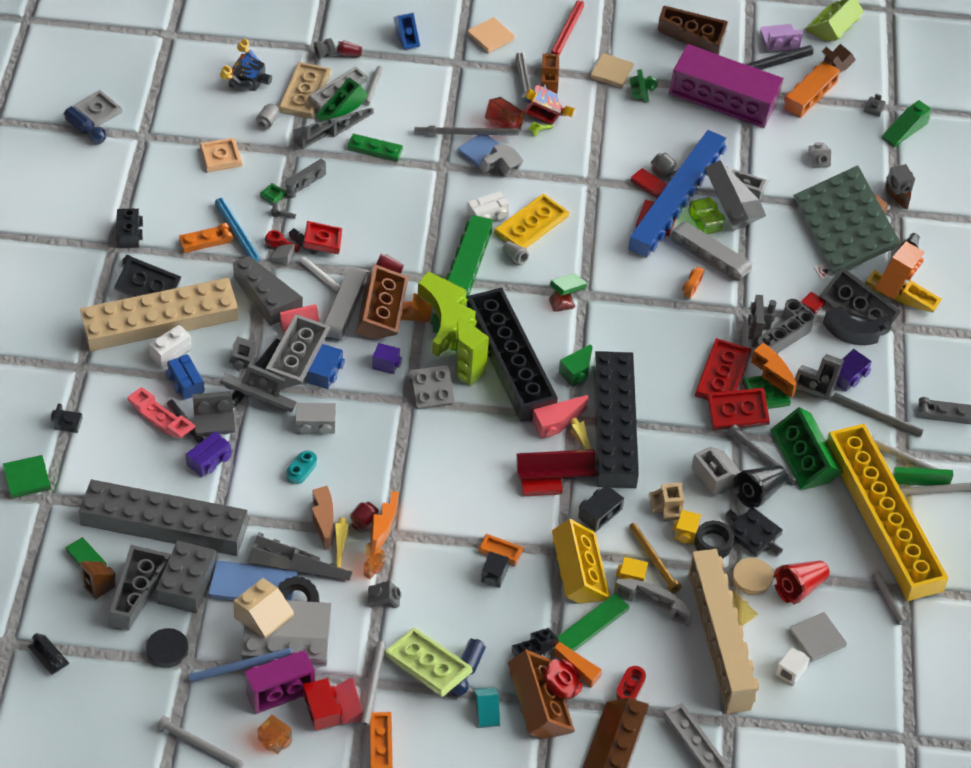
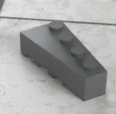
M247 256L233 262L234 279L270 326L280 322V312L303 307V297L252 257Z
M130 545L109 612L108 626L129 631L157 588L171 554Z

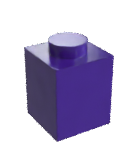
M378 343L372 356V369L394 374L396 368H400L402 363L400 348Z

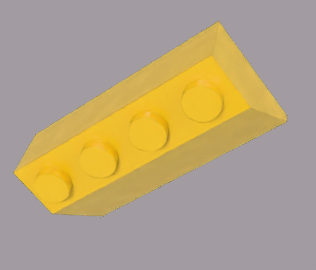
M568 519L552 530L553 544L557 553L556 558L564 585V594L568 599L579 604L605 601L610 597L596 533Z

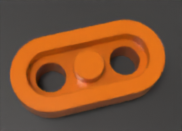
M696 267V269L691 270L690 280L688 282L685 281L682 288L685 297L690 299L693 297L702 281L705 269Z

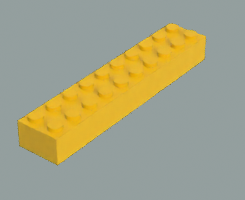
M865 423L829 432L827 443L843 471L840 475L905 599L910 601L944 592L949 578Z

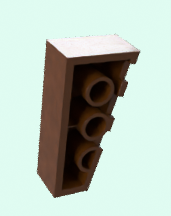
M663 5L657 31L685 44L719 55L726 36L728 21Z

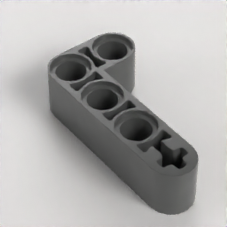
M794 298L788 299L782 315L785 321L760 336L756 348L765 343L778 354L811 332L815 318L813 312L799 300Z

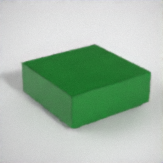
M273 183L260 192V197L271 204L279 202L286 196V191Z

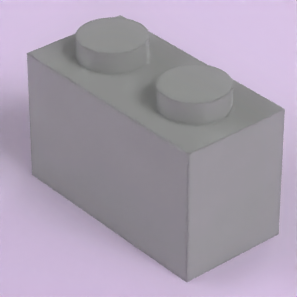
M296 403V433L335 434L336 403Z

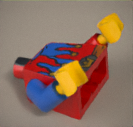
M544 84L536 85L533 90L528 89L521 96V99L526 102L524 113L552 125L559 116L572 117L575 108L565 105V108H563L559 102L558 95L548 90V87Z

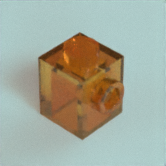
M271 714L258 728V740L262 742V745L267 750H273L278 754L282 749L288 748L291 744L292 728Z

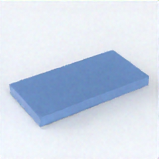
M217 560L209 590V598L234 601L262 578L278 587L279 583L283 582L286 578L298 576V571ZM294 591L288 594L286 601H292Z

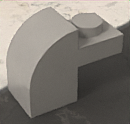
M499 144L493 146L490 154H487L482 159L483 162L479 168L485 173L498 166L506 177L519 170L524 160L512 147Z

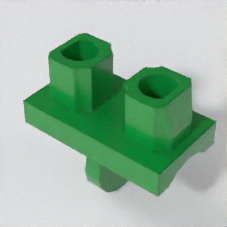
M639 69L636 76L629 77L632 96L634 100L643 98L645 103L650 102L648 90L654 91L658 86V80L652 76H648L645 79L642 69Z

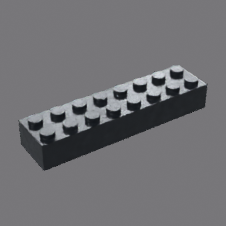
M503 288L467 296L466 307L476 311L475 320L477 322L475 327L489 337L487 355L520 422L533 419L534 409L557 403L558 397Z
M595 351L593 367L597 487H604L607 484L611 488L636 489L639 466L633 352Z

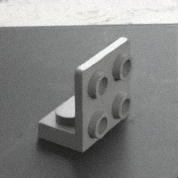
M449 365L416 369L408 373L409 381L412 380L417 408L454 403Z

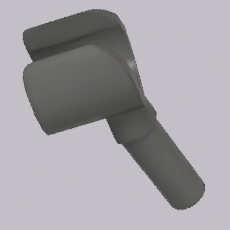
M279 203L272 204L271 214L273 217L285 215L296 218V214L281 210Z

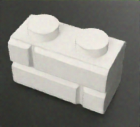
M499 191L468 201L467 214L470 219L472 215L493 219V221L497 219L502 220L509 214V203Z
M177 325L149 344L150 358L160 368L166 366L169 360L178 358L192 349L191 335L180 325Z

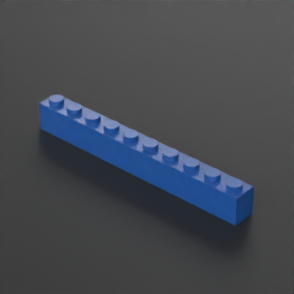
M710 130L706 131L630 236L629 250L646 258L651 252H655L659 240L662 241L665 237L666 229L670 230L672 228L673 219L679 218L682 208L687 207L689 198L694 197L697 187H701L705 176H708L704 167L719 161L720 155H724L727 149V145H725L726 137Z

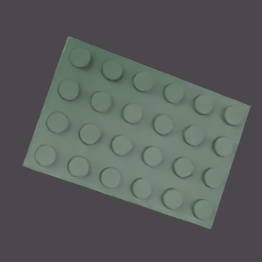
M858 165L793 195L834 276L841 267L848 270L901 246L895 231Z

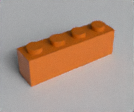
M825 61L816 65L812 72L804 77L801 83H797L794 89L786 94L784 109L802 118L838 82L840 69Z

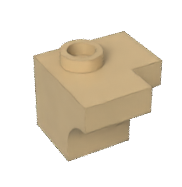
M681 482L661 484L658 490L649 492L648 496L652 513L662 512L663 521L679 520L685 501Z

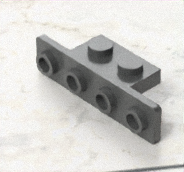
M252 364L248 365L243 380L225 373L220 381V384H223L228 389H235L242 392L245 396L260 399L265 404L275 405L282 411L293 412L297 403L292 399L279 395L285 380L284 377Z

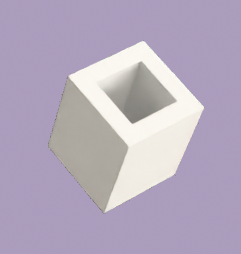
M792 647L779 663L776 675L794 686L806 671L810 658L802 651Z

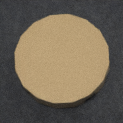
M742 559L733 570V582L738 589L744 590L745 593L759 595L765 593L772 585L773 571L770 565L761 559Z

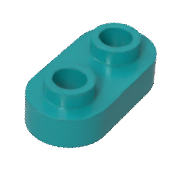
M302 451L286 470V478L291 484H301L307 479L317 466L316 454L312 451Z

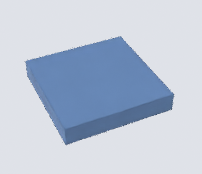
M477 135L460 146L458 153L479 168L483 162L482 159L487 154H490L493 146L499 145V143L489 135Z

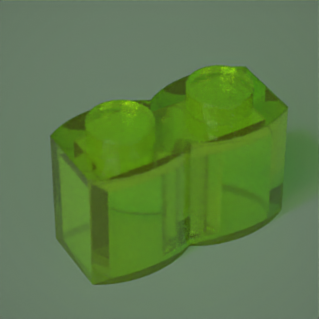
M711 197L690 201L688 211L699 230L706 234L723 230L725 217L720 213L717 203Z

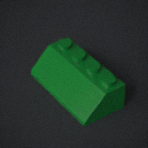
M798 407L770 429L801 490L829 484L843 473L810 412Z

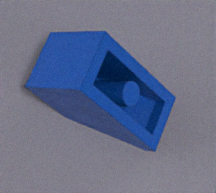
M414 13L393 17L396 34L403 49L420 46Z

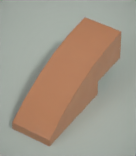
M328 485L312 490V502L314 504V507H312V521L325 550L330 548L333 536V503Z

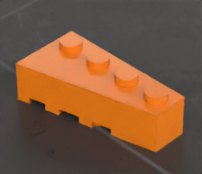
M906 241L891 259L875 289L895 299L907 280L910 281L925 260L922 256L925 252Z

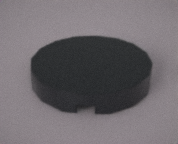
M173 628L157 630L149 637L146 645L149 660L156 663L157 666L168 668L180 664L181 660L188 655L189 650L186 636L181 631Z

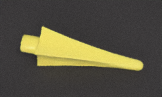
M573 418L570 421L572 424L571 434L577 439L584 450L592 449L584 421L579 423L577 418Z
M339 518V522L335 523L336 565L339 568L341 567L342 554L349 533V523L346 524V518Z

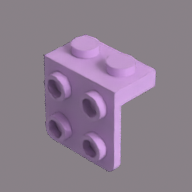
M791 24L763 26L760 29L768 52L793 50L801 47L803 32L801 29L794 30Z

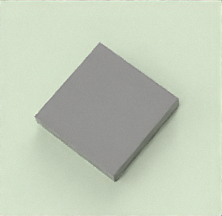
M101 90L73 105L92 120L94 127H99L122 113V107Z
M825 612L795 624L789 629V632L806 656L810 658L811 662L840 650L847 645V642Z

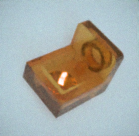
M368 542L366 545V556L368 559L364 563V576L371 579L382 570L385 564V551L380 548L374 556H370V542Z

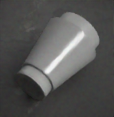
M510 241L504 244L503 250L516 264H524L528 260L529 252L526 248Z

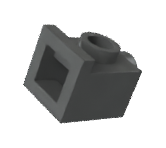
M237 336L232 346L229 363H232L233 367L237 369L247 368L251 362L255 342Z

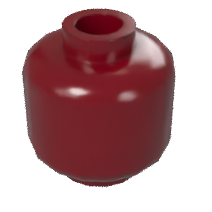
M368 501L366 503L360 502L350 513L351 526L359 532L361 530L370 531L374 514L379 515L378 508Z

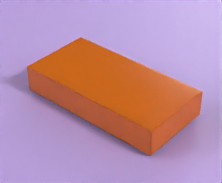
M486 534L478 548V553L488 556L491 551L509 557V564L516 566L523 552V547Z

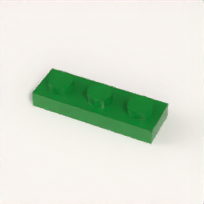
M353 133L347 145V150L398 162L403 151V145Z

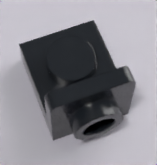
M58 403L56 410H53L51 414V421L54 422L55 430L78 433L83 419L82 413L65 411L62 404Z

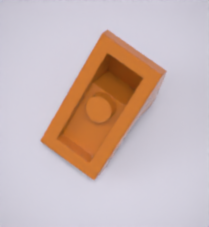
M414 293L413 301H404L401 320L430 322L432 306L418 296V294Z

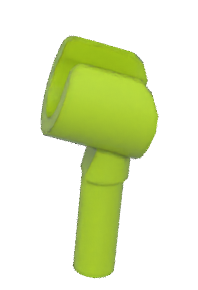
M532 122L528 130L532 131V135L537 136L540 130L551 129L552 124L540 125Z

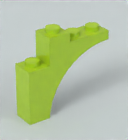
M428 271L418 282V296L422 297L432 306L439 318L440 329L432 344V354L439 357L443 351L449 348L450 342L457 338L458 318L462 317L475 327L477 322L475 320L476 311L465 306L467 303L465 289Z

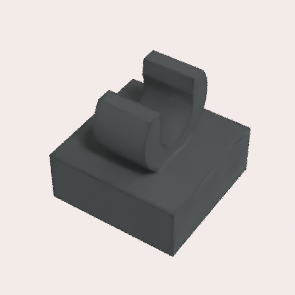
M875 94V97L870 96L865 105L864 112L880 117L886 105V101L881 100L882 95Z

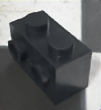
M139 208L117 209V248H139V241L143 240V229H140V227H143V216H140Z
M606 484L601 489H597L588 500L582 501L579 505L578 519L597 532L622 511L624 497Z

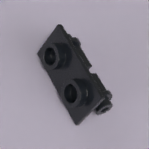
M35 633L32 636L33 643L28 648L51 675L69 665L67 659L46 635Z

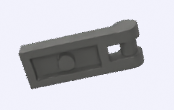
M321 158L285 181L287 188L286 197L290 199L295 198L297 192L310 186L316 180L323 178L326 175V162Z
M921 397L918 400V406L920 407L918 416L922 419L971 424V405L935 401L930 400L928 397Z

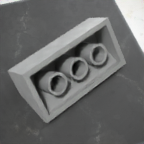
M295 314L266 367L267 371L285 378L281 389L302 384L331 326Z

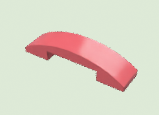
M140 387L127 397L129 403L147 421L172 437L182 438L195 428V424L182 415L177 417L157 403L155 396L143 387Z

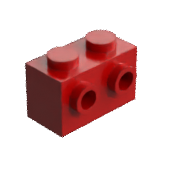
M328 678L303 684V696L314 730L317 731L340 725V716L343 715L341 704L336 703V690L334 685L330 686Z

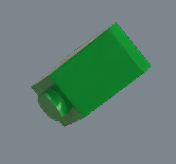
M591 344L560 360L559 373L571 386L583 383L588 377L593 349Z

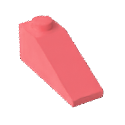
M588 395L534 409L532 421L540 438L553 437L559 434L571 424L570 421L573 418H578L588 407Z

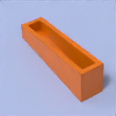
M560 642L554 647V655L559 660L563 659L571 663L578 670L579 678L592 688L601 677L602 669Z

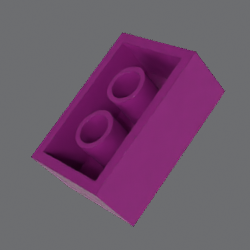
M305 650L293 652L284 658L274 659L267 664L254 666L245 671L246 695L255 714L304 697L303 684L315 681V669Z

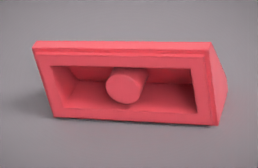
M316 304L280 312V325L284 334L295 314L320 322Z
M349 678L334 686L337 694L335 701L341 704L343 715L340 716L342 725L361 721L363 714L354 679Z

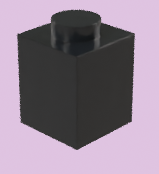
M490 551L482 569L481 582L500 588L508 571L509 557Z

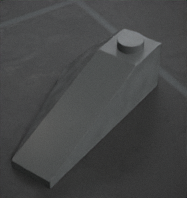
M721 160L704 167L733 231L766 217L759 199Z

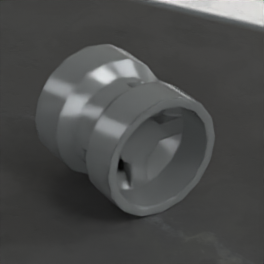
M331 38L325 39L324 42H314L313 46L317 58H322L327 54L329 56L335 54V45Z

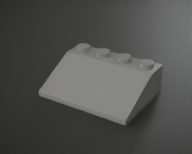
M287 601L294 612V616L266 639L244 625L241 653L243 660L291 648L292 653L305 650L312 665H327L331 603Z

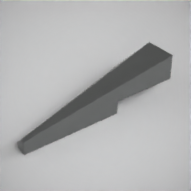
M368 108L293 129L294 143L301 149H305L328 134L336 137L374 114V109Z
M260 532L256 536L247 561L248 563L349 581L353 572L339 568L334 563L322 562L320 557L294 546L280 543L277 539L265 538L264 534Z

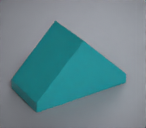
M495 687L474 689L479 728L500 726L499 694Z

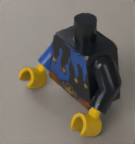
M242 39L241 43L239 42L237 45V50L245 52V54L240 55L232 69L225 65L221 69L220 77L222 79L228 78L229 87L236 88L239 91H256L261 83L270 85L272 75L266 74L265 64L258 59L251 49L247 48L249 46L247 39Z

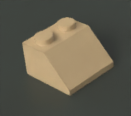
M264 578L234 600V618L264 639L294 616V612L279 588Z

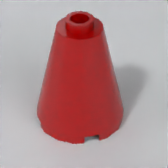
M822 560L781 565L774 572L773 579L776 578L777 584L774 586L784 602L797 604L829 578L830 569Z

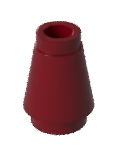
M345 40L338 42L337 54L341 55V57L361 56L362 46Z
M380 254L376 264L400 274L404 268V264H401L387 254Z

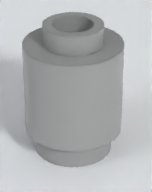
M268 104L263 107L256 117V123L260 128H271L279 116L278 107L274 104Z

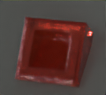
M554 291L549 297V302L554 312L574 309L576 307L570 293L561 296L558 292Z

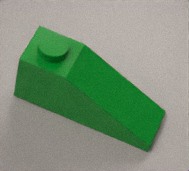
M349 77L315 117L320 121H325L349 114L357 109L369 95L359 83Z
M920 100L916 101L882 135V139L896 147L928 124L932 109Z

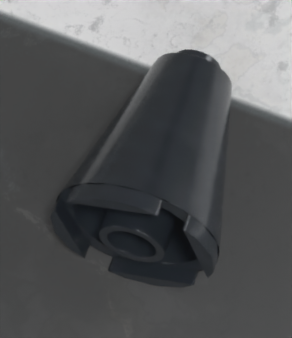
M780 465L743 470L734 479V488L737 487L739 492L736 495L746 507H760L787 482L788 473Z

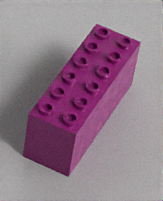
M687 44L673 69L668 94L765 128L778 103L784 78Z

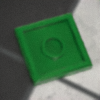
M761 376L743 378L745 390L764 388L768 409L790 406L791 400L789 396Z
M43 455L3 463L11 498L51 490Z

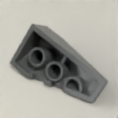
M841 267L820 294V297L833 307L842 306L846 312L870 320H876L889 315L893 323L901 313L899 309L843 267Z

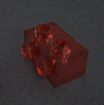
M497 97L489 99L484 118L499 128H519L520 131L525 112L504 98Z

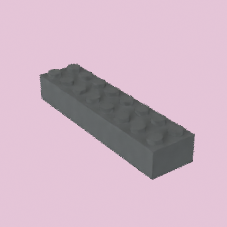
M93 479L90 480L78 511L80 525L173 544H176L178 540L238 556L248 526V510Z

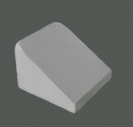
M295 245L278 246L271 257V261L288 266L295 253Z

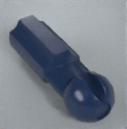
M70 106L65 110L64 119L80 132H88L89 138L93 143L100 144L106 140V131L102 127H94L92 120L78 108Z
M469 639L460 658L472 667L473 672L469 675L475 673L486 648L484 642L479 639ZM468 676L450 690V693L454 696L464 695L469 689Z

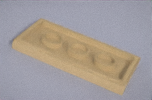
M298 62L278 107L279 112L312 119L316 107L307 100L308 96L327 84L331 75V68Z

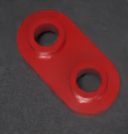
M631 666L626 670L617 687V699L628 697L637 699L646 680V672L643 668Z

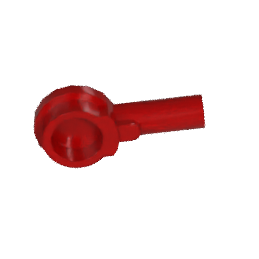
M271 230L265 235V243L271 247L294 244L283 238V235L277 230ZM294 244V245H295V252L298 253V251H299V249H300V246L297 245V244Z

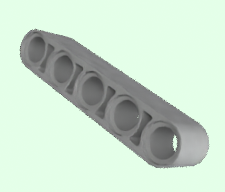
M686 221L681 222L670 232V237L674 243L735 281H740L752 269L751 263L746 258Z
M353 266L349 267L325 321V325L331 326L326 337L338 340L343 339L365 288L366 279L369 274L368 270Z

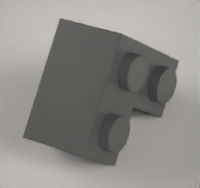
M826 354L822 358L818 370L802 365L795 377L796 388L829 400L833 394L844 360Z

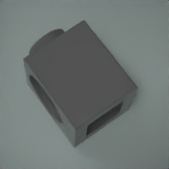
M907 164L890 167L887 181L897 195L912 191L915 177Z

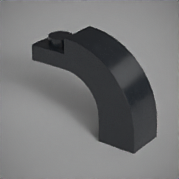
M842 306L826 311L823 325L832 335L846 343L872 345L878 343L880 335H885L890 331L893 320L887 315L869 322L858 321L850 317Z

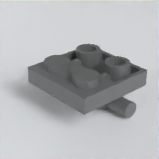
M756 295L755 301L751 302L750 313L752 314L748 315V325H751L748 331V339L751 340V347L757 346L758 338L762 336L763 327L766 330H770L772 322L775 321L777 311L775 308L777 302L770 300L768 307H764L763 295Z

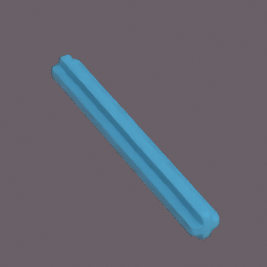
M224 198L216 199L215 206L228 224L245 255L252 257L258 262V253Z

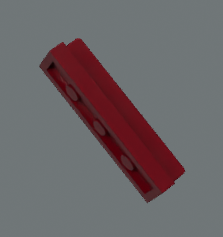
M594 449L516 453V472L519 479L598 475L595 468Z

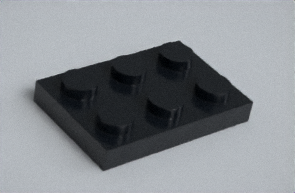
M129 256L114 286V290L132 297L177 288L181 281V276Z

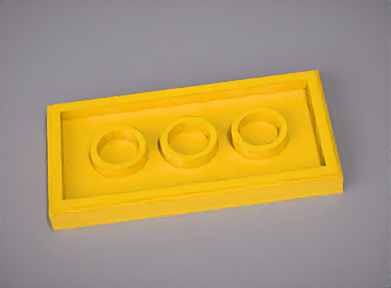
M543 193L495 228L494 234L505 242L510 241L511 243L528 248L568 218L570 212Z

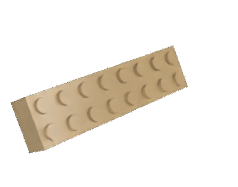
M229 277L80 308L81 321L90 352L157 338L177 325H180L186 331L238 320V306Z
M717 549L693 551L688 577L726 713L751 711L753 702H756V691L759 690L758 679L753 676V662L748 658V645L742 638L743 627L738 624V610L736 607H733V593L727 586L728 576L723 572V559L721 556L719 557Z

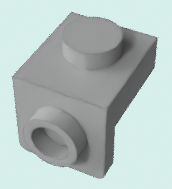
M822 142L809 145L808 152L813 156V166L830 167L831 149Z

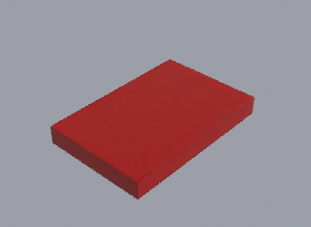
M764 388L707 393L712 430L730 429L735 424L740 428L770 425Z

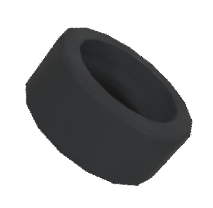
M712 520L704 522L699 526L695 537L697 551L717 549L718 555L722 559L731 552L734 534L727 524ZM710 533L718 534L726 540V544L720 547L710 546L703 540V536Z

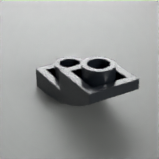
M550 628L541 629L530 633V640L512 645V653L516 657L524 650H528L542 655L559 643V639Z

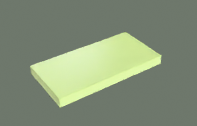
M414 627L384 651L386 658L442 697L473 672L470 665Z

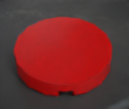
M554 659L545 667V682L555 695L563 699H572L581 692L583 685L579 679L580 674L571 663L563 659L560 661Z

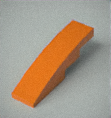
M391 491L389 503H382L380 515L374 514L370 556H374L390 534L395 518L399 492Z

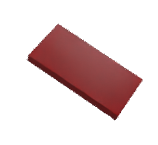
M715 338L697 386L695 397L707 400V393L738 390L752 348Z

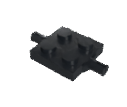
M753 506L740 516L732 511V509L727 511L726 516L734 521L730 526L734 534V540L755 557L768 549L778 556L782 553L783 548L775 543V540L782 535V528Z

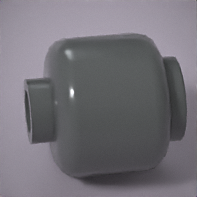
M658 153L651 161V170L661 179L667 176L671 178L677 171L675 169L677 162L667 153Z

